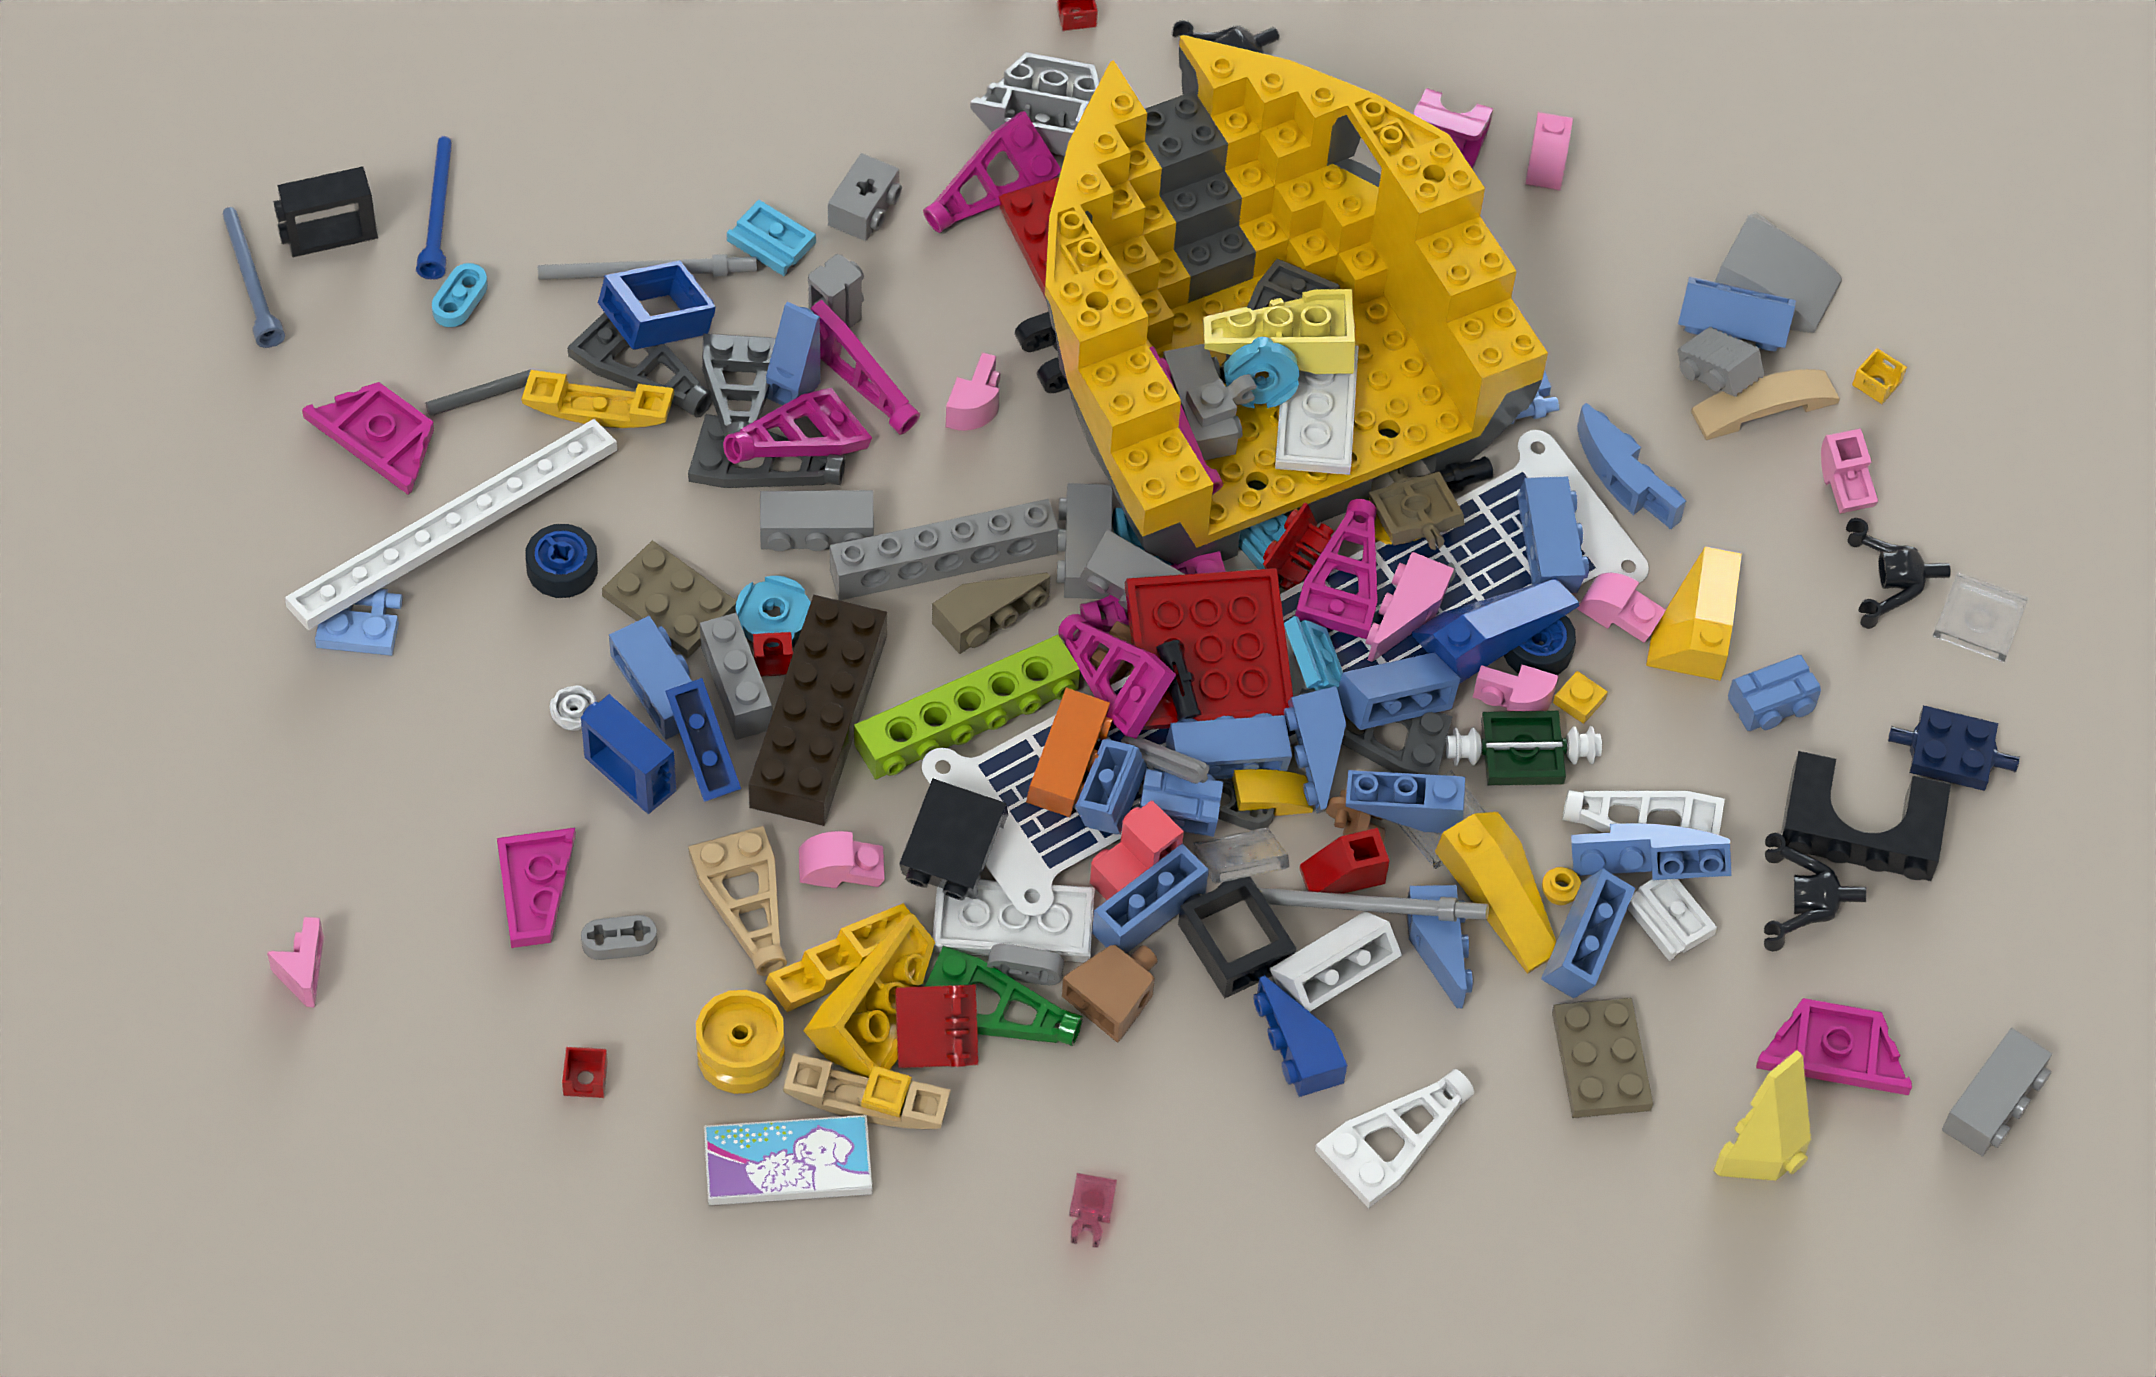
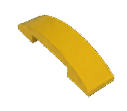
M531 370L521 400L522 404L535 410L572 422L586 424L595 419L602 427L637 428L665 423L675 392L674 388L638 384L635 392L568 383L566 374Z

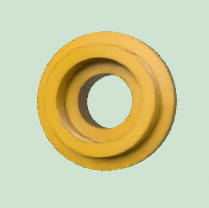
M1556 867L1544 875L1542 890L1551 903L1566 905L1574 901L1581 885V880L1573 870L1565 867ZM1556 882H1564L1568 884V886L1561 887L1557 885Z

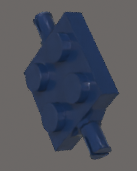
M1925 705L1922 707L1919 723L1915 727L1914 732L1891 726L1888 736V742L1910 746L1912 761L1909 773L1985 791L1989 775L1993 767L2016 773L2020 759L2019 756L1997 752L1995 740L1998 723Z

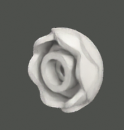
M576 685L561 689L550 701L549 707L552 719L563 729L569 731L582 730L581 716L590 704L596 702V698L590 690H586L582 686Z

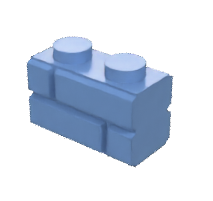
M1796 655L1733 679L1728 693V700L1735 712L1739 714V718L1747 731L1750 732L1760 727L1763 730H1769L1776 727L1786 717L1795 714L1799 718L1811 713L1816 707L1821 686L1813 673H1810L1809 667L1802 655Z
M1103 739L1097 753L1098 758H1095L1075 807L1079 815H1081L1085 826L1117 835L1121 834L1122 821L1130 812L1148 767L1138 747Z
M1156 768L1154 770L1146 769L1139 807L1142 808L1153 800L1184 832L1214 837L1219 816L1223 781H1217L1213 776L1207 774L1208 779L1205 783L1199 782L1194 784Z

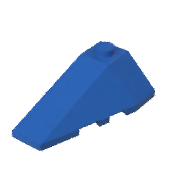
M1554 578L1442 612L1412 631V637L1428 654L1435 652L1461 678L1460 684L1479 672L1481 665L1487 667L1579 607V601Z

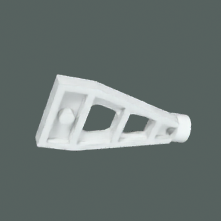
M1568 790L1562 820L1585 824L1603 833H1610V824L1619 823L1610 820L1608 817L1609 808L1613 805H1622L1638 809V824H1646L1647 815L1653 811H1675L1681 817L1680 827L1719 835L1725 799L1691 791H1584L1582 793ZM1585 805H1588V807H1589L1588 810L1581 809V808H1582V806H1585Z
M1454 1069L1432 1085L1346 1121L1317 1143L1315 1152L1369 1209L1400 1185L1460 1105L1474 1095V1089L1467 1077L1459 1070ZM1443 1092H1445L1450 1099H1447L1444 1096ZM1417 1106H1423L1434 1119L1421 1133L1415 1134L1400 1117ZM1385 1127L1392 1128L1404 1140V1147L1389 1162H1384L1365 1141L1368 1134Z

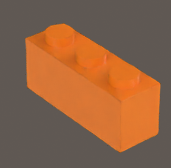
M1069 688L1065 689L1032 778L1026 803L1067 817L1071 816L1074 805L1077 803L1085 783L1083 781L1086 772H1090L1095 758H1098V750L1095 749L1098 739H1107L1113 719L1106 717L1110 702Z

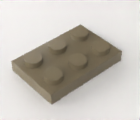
M653 540L602 587V596L634 620L639 621L650 616L657 628L662 626L670 638L671 646L687 658L701 646V622L736 612L737 600Z
M1632 998L1554 1004L1552 1015L1572 1118L1651 1111L1653 1099Z

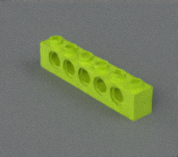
M1057 634L854 724V745L875 780L885 775H896L906 766L923 760L925 755L933 749L948 748L955 744H965L981 732L988 729H998L1005 725L1008 720L1019 715L1032 714L1042 705L1055 699L1062 700L1066 688L1072 690L1079 689V667ZM1032 678H1040V679H1042V680H1041V681H1033V680H1031V679H1032ZM998 693H1007V694H1009V695H1008V696H999V695H997V694H998ZM964 708H973V709H975V710H974V711H965V710H963V709H964ZM939 723L941 726L934 727L928 724ZM904 738L907 739V741L898 742L895 741V739Z

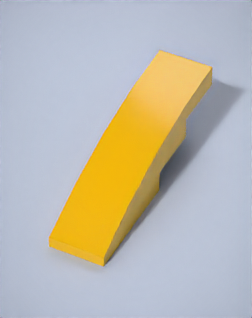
M902 903L840 929L836 939L806 950L801 961L769 973L765 984L786 1012L814 1001L834 991L906 915L912 913Z

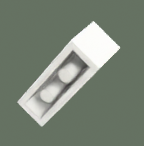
M1364 911L1271 967L1270 971L1275 984L1310 1012L1399 958L1402 954L1390 922Z

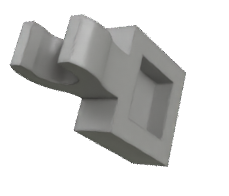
M1250 374L1238 377L1227 387H1225L1221 379L1187 390L1186 401L1203 428L1236 416V405L1246 404L1255 399L1251 390L1255 389L1257 385Z

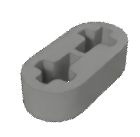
M641 915L596 919L587 923L582 929V948L588 957L595 960L646 955L653 951L657 945V929L655 923L650 918ZM642 930L644 940L636 941L635 931ZM603 934L604 944L596 945L595 935Z
M996 944L990 949L987 967H995L1017 981L1050 986L1060 983L1064 959L1060 955L1046 950L1011 944Z

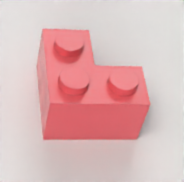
M1153 800L1142 808L1135 807L1128 812L1122 821L1121 842L1110 850L1106 848L1100 851L1092 860L1090 884L1106 900L1110 899L1181 845L1184 831Z

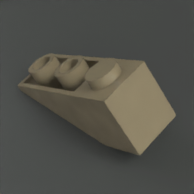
M1046 572L962 584L932 603V624L959 654L970 647L976 648L998 629H1005L1011 626L1020 615L1029 609L1034 610L1042 606L1049 597L1050 575Z

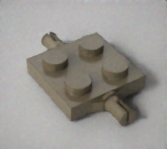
M1400 467L1389 472L1394 483L1369 492L1370 502L1376 506V515L1393 546L1425 537L1429 547L1436 550V545L1439 549L1444 544V539L1439 532H1446L1465 525L1463 512L1440 472L1422 477H1408L1404 468Z

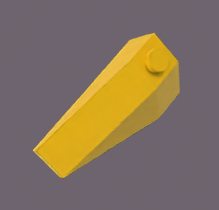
M1704 547L1651 634L1646 666L1721 681L1728 657L1733 627L1741 553Z
M1498 812L1474 813L1444 831L1435 853L1473 903L1489 905L1488 923L1527 974L1549 961L1556 944V939L1522 843Z
M907 914L833 991L803 1030L827 1060L862 1077L869 1078L873 1065L891 1070L897 1061L895 988L917 987V985L923 984L935 940L914 914Z

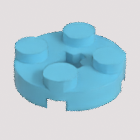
M1258 337L1251 344L1239 348L1223 366L1226 386H1229L1235 379L1246 374H1250L1257 387L1251 390L1255 399L1249 403L1240 404L1245 407L1255 408L1254 404L1265 403L1267 408L1276 407L1290 399L1297 391L1299 385L1298 378L1300 374L1296 356L1290 349L1279 343H1273L1272 339L1268 337ZM1266 371L1269 373L1267 378L1263 376L1254 378L1258 372Z
M783 576L765 577L764 582H758L755 585L751 582L742 589L736 601V613L745 637L753 642V634L791 632L793 647L799 638L811 601L805 595V589L798 582ZM774 606L780 607L781 615L777 617H770L764 612L765 609L772 610ZM770 642L766 644L767 647H776L779 645V643Z

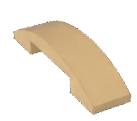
M1815 369L1791 370L1766 375L1763 378L1759 377L1757 382L1754 381L1752 386L1748 385L1747 389L1743 388L1742 393L1738 392L1736 397L1723 391L1694 406L1691 413L1705 440L1738 432L1742 422L1802 406L1805 412L1838 404L1840 398L1825 371Z
M793 1053L783 1087V1092L793 1098L841 1116L867 1115V1122L911 1129H941L951 1089L911 1080L901 1116L898 1118L861 1107V1101L869 1078L832 1070V1062Z

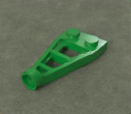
M945 946L942 947L925 986L973 985L980 983L995 991L1000 997L998 1006L993 1013L977 1014V1034L1051 1043L1061 1042L1070 1046L1075 1044L1083 1022L1082 1015L1059 1008L995 967H987V962L980 958ZM1011 1001H1019L1037 1011L1032 1024L1023 1025L1004 1019ZM1057 1023H1061L1059 1028H1054Z

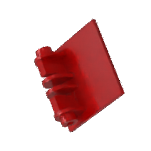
M1304 502L1300 510L1295 509L1291 512L1284 524L1285 532L1278 542L1274 540L1270 543L1263 555V560H1265L1263 563L1264 568H1277L1278 581L1283 580L1280 586L1286 591L1304 582L1309 574L1304 568L1311 571L1313 567L1310 562L1299 556L1298 553L1301 552L1317 561L1319 556L1311 549L1321 554L1334 532L1333 529L1324 523H1321L1317 528L1318 524L1306 502ZM1293 561H1295L1296 563L1300 564V565L1303 566L1304 568H1302V567H1300L1299 565L1295 564Z
M976 985L895 988L898 1068L978 1065Z

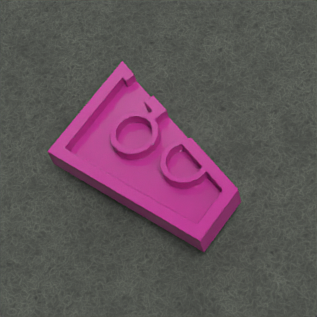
M575 828L497 838L511 948L551 943L576 837Z

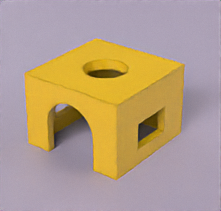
M1876 348L1856 370L1852 385L1883 404L1902 383L1907 367ZM1884 359L1895 365V369L1884 363ZM1874 378L1882 379L1884 381V385L1875 380Z

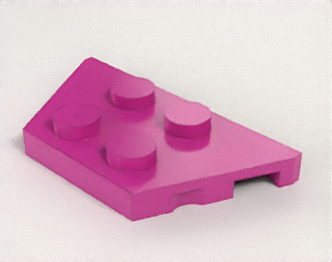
M380 382L364 386L357 392H346L334 396L335 402L318 408H314L313 404H310L302 409L304 419L407 495L412 492L434 432V424L431 419Z
M1805 998L1793 1010L1788 1021L1784 1022L1777 1031L1775 1038L1766 1050L1761 1052L1756 1063L1757 1069L1772 1071L1798 1050L1803 1055L1805 1077L1908 1096L1912 1088L1910 1077H1905L1899 1063L1900 1054L1895 1042L1888 1035L1889 1028L1882 1012Z

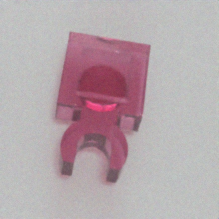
M1077 1173L1069 1213L1070 1217L1078 1218L1071 1227L1070 1240L1072 1244H1077L1080 1232L1089 1231L1093 1234L1092 1247L1098 1248L1102 1238V1227L1099 1222L1110 1223L1117 1180Z

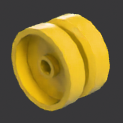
M729 990L713 997L701 1009L696 1021L698 1066L705 1079L717 1089L733 1094L753 1093L767 1087L779 1075L785 1061L784 1023L777 1006L763 994L750 990Z

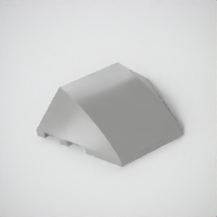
M1026 52L1004 72V78L997 84L991 83L987 87V93L981 99L978 97L973 99L970 108L991 132L1018 113L1025 111L1050 152L1065 156L1068 142L1099 84L1095 65Z
M1755 212L1747 217L1720 267L1715 282L1796 300L1790 330L1814 333L1837 291L1842 277L1812 250L1779 230L1759 213Z

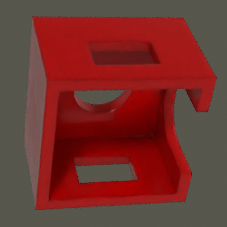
M1056 0L1062 31L1097 27L1098 10L1095 0Z
M791 632L753 634L754 660L761 677L786 675L793 656ZM770 642L779 643L776 647L766 646Z
M566 1047L562 1079L564 1096L604 1098L608 1065L607 1049ZM582 1072H590L594 1078L591 1083L582 1084L578 1081V1076Z

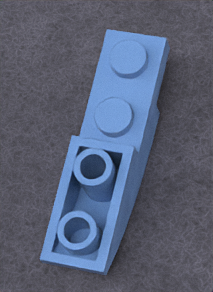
M1585 403L1581 407L1577 431L1585 455L1596 475L1608 491L1631 514L1635 515L1644 507L1668 528H1674L1681 522L1686 500L1677 489L1668 486L1659 479L1649 466L1638 461L1641 447L1631 435L1623 433L1609 421L1604 413L1596 411L1588 403Z
M1625 823L1610 824V833L1571 835L1573 871L1578 876L1594 875L1601 869H1605L1611 874L1652 871L1653 880L1732 876L1730 839L1713 833L1670 825Z

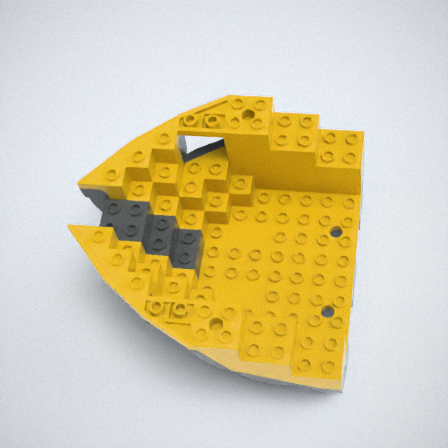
M1181 35L1179 41L1182 95L1144 109L1115 61H1110L1068 142L1049 216L1045 297L1050 320L1056 333L1059 367L1068 382L1071 399L1090 450L1111 483L1127 521L1144 550L1154 557L1159 556L1163 560L1177 565L1197 556L1219 551L1223 561L1233 558L1238 553L1241 530L1295 509L1300 510L1304 502L1309 505L1317 524L1346 513L1348 503L1351 500L1364 499L1369 501V492H1371L1373 478L1422 459L1430 473L1443 470L1447 464L1453 462L1457 465L1470 462L1491 444L1514 421L1520 412L1528 409L1540 388L1548 352L1511 298L1517 270L1480 217L1485 187L1449 134L1375 93L1292 60L1186 35ZM1360 138L1363 139L1382 168L1381 174L1360 162L1349 159L1355 155ZM1276 259L1339 284L1340 289H1352L1355 346H1358L1350 475L1275 469L1280 405L1267 408L1266 403L1254 404L1255 408L1236 405V416L1239 417L1242 426V438L1238 439L1236 454L1205 460L1207 466L1217 470L1223 482L1222 488L1212 495L1214 484L1179 428L1181 399L1149 347L1154 346L1159 357L1162 358L1164 351L1204 344L1203 317L1247 307L1257 283ZM1209 350L1211 357H1216L1219 366H1221L1226 360L1227 354ZM1266 371L1258 372L1254 378L1259 376L1267 378L1269 373ZM1386 428L1392 429L1398 435L1394 438L1382 436L1379 431ZM1253 480H1259L1266 485V487L1261 490H1256L1250 488L1247 485V483Z

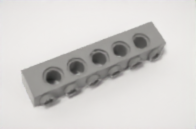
M1049 499L829 545L830 573L838 599L845 600L1055 555L1058 549L1059 528Z

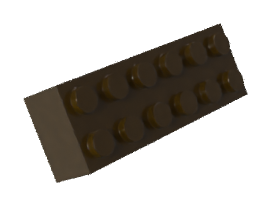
M813 595L748 784L749 808L822 826L825 825L854 738V724L859 723L887 638L886 611Z

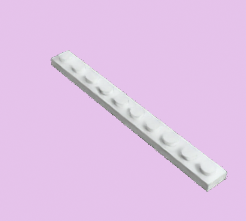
M595 419L589 421L285 597L286 607L307 630L312 629L616 452L617 441Z

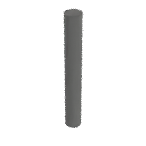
M531 369L425 402L428 414L433 416L525 387Z

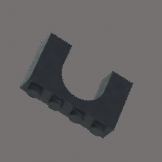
M1798 751L1791 773L1781 835L1785 838L1788 847L1805 855L1810 854L1827 858L1835 863H1851L1864 866L1875 872L1887 871L1901 874L1911 880H1932L1940 858L1951 784L1913 776L1905 795L1901 822L1885 832H1862L1844 823L1833 809L1831 788L1836 759Z

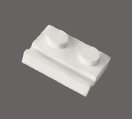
M1678 879L1650 880L1633 893L1627 908L1669 961L1673 960L1677 954L1685 953L1711 938L1717 930L1716 925Z

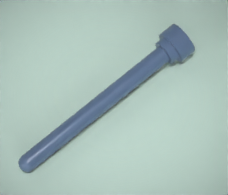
M227 207L223 211V218L256 316L253 326L256 343L263 348L277 346L285 338L281 321L270 314L237 211L232 207Z

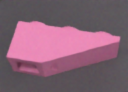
M1414 552L1411 553L1406 565L1399 563L1391 584L1397 586L1393 595L1386 593L1378 612L1384 615L1380 625L1373 623L1365 644L1371 646L1368 661H1375L1411 635L1412 631L1436 616L1449 586L1454 568Z

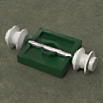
M1559 711L1482 712L1481 726L1483 739H1481L1474 727L1470 729L1468 735H1460L1458 729L1454 728L1453 735L1446 736L1447 759L1453 758L1454 766H1458L1461 758H1468L1471 765L1475 766L1481 755L1485 756L1487 785L1564 784L1566 778L1564 754H1567L1572 764L1576 765L1579 757H1587L1589 763L1594 764L1595 757H1600L1602 753L1601 734H1595L1593 726H1589L1586 734H1579L1577 728L1572 726L1566 738H1562Z

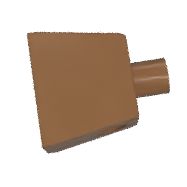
M1110 945L1063 977L1062 997L1118 1043L1153 995L1155 979L1148 971L1158 963V959L1154 952L1144 945H1141L1131 956L1127 955L1118 946Z

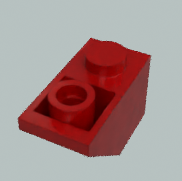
M1375 828L1340 836L1301 863L1299 869L1307 891L1345 894L1384 885L1390 860L1379 830Z

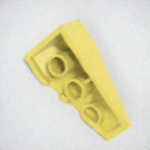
M1352 289L1310 290L1302 292V298L1283 302L1282 298L1270 300L1268 307L1256 310L1242 307L1203 317L1204 349L1232 355L1239 348L1251 344L1254 339L1268 337L1272 339L1273 343H1279L1294 353L1300 371L1314 374H1354L1355 332Z
M1798 1050L1766 1076L1750 1102L1753 1108L1734 1128L1739 1134L1735 1144L1731 1141L1727 1142L1719 1153L1713 1170L1718 1176L1776 1181L1787 1171L1791 1175L1794 1174L1807 1161L1808 1157L1805 1154L1811 1141L1804 1061L1803 1055Z

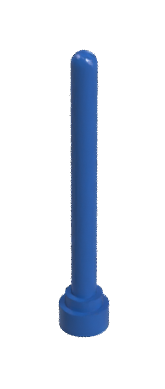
M447 136L440 137L437 142L426 248L417 256L416 272L425 279H439L444 276L446 270V257L440 248L452 141Z

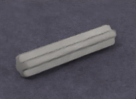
M1124 736L1121 739L1122 743L1139 748L1146 765L1194 784L1199 782L1205 783L1208 779L1209 766L1202 761L1141 737L1135 739Z

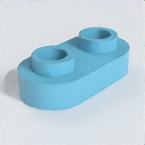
M473 263L461 264L448 276L432 300L433 317L438 324L445 327H456L468 319L488 288L487 275L481 266ZM473 285L471 288H466L465 286Z

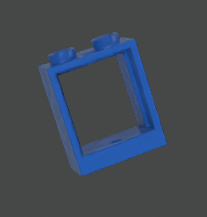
M680 260L605 275L598 299L599 306L632 350L708 334L716 309L712 299L706 295L696 282L695 277L689 273ZM669 295L680 310L650 316L639 301Z
M610 694L600 702H594L586 708L581 716L584 758L642 810L650 814L677 791L674 751Z

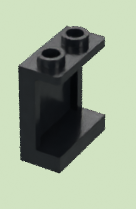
M932 778L899 863L902 874L906 876L905 880L922 888H927L928 884L942 888V892L945 895L957 900H964L965 897L976 899L978 882L999 828H1004L1008 817L1007 804Z

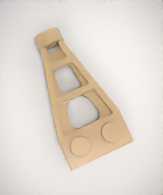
M764 826L688 846L689 857L701 889L753 961L757 974L768 976L769 973L786 967L787 961L780 947L775 857ZM755 872L758 875L759 891L756 895L735 900L723 886L722 882L725 879ZM764 908L768 926L748 932L739 914Z

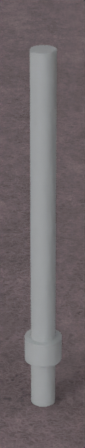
M727 254L712 255V259L680 260L690 274L713 273V277L728 276V272L757 271L756 257L727 258ZM679 260L538 265V279L597 278L608 274Z
M1258 888L1270 905L1438 916L1440 921L1456 922L1457 918L1487 920L1489 916L1488 904L1458 902V898L1441 897L1437 901Z

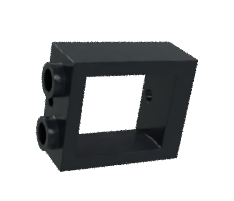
M363 166L277 185L280 200L273 201L278 221V232L282 245L289 243L292 257L378 239L372 194ZM350 204L355 206V211L296 224V216Z
M1249 874L1239 879H1227L1217 889L1204 895L1195 894L1180 905L1178 925L1224 999L1259 983V977H1272L1270 968L1296 952V946ZM1244 900L1271 943L1227 963L1201 920Z

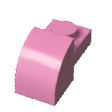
M1538 112L1525 184L1556 190L1561 189L1573 118Z
M982 352L972 380L957 377L946 405L947 428L962 431L974 430L988 424L996 416L999 410L1000 388H998L1001 376V373L996 371V356Z
M1861 428L1826 435L1822 442L1821 465L1825 485L1831 484L1840 514L1875 507L1878 503L1868 470L1871 459Z
M1603 573L1597 576L1579 603V607L1576 608L1607 629L1612 623L1616 624L1643 643L1650 637L1666 609L1635 590L1639 584L1638 581L1618 573Z
M1481 665L1476 679L1473 698L1482 700L1490 706L1508 708L1507 711H1547L1552 703L1559 676L1526 665L1521 666L1518 676Z
M834 831L815 835L807 839L799 847L800 883L837 888L844 881L879 887L884 881L883 846L853 841V832Z

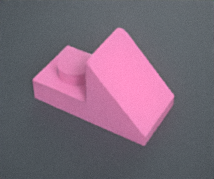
M304 917L302 932L295 933L294 952L268 951L267 953L272 972L306 1007H315L324 940L320 918Z

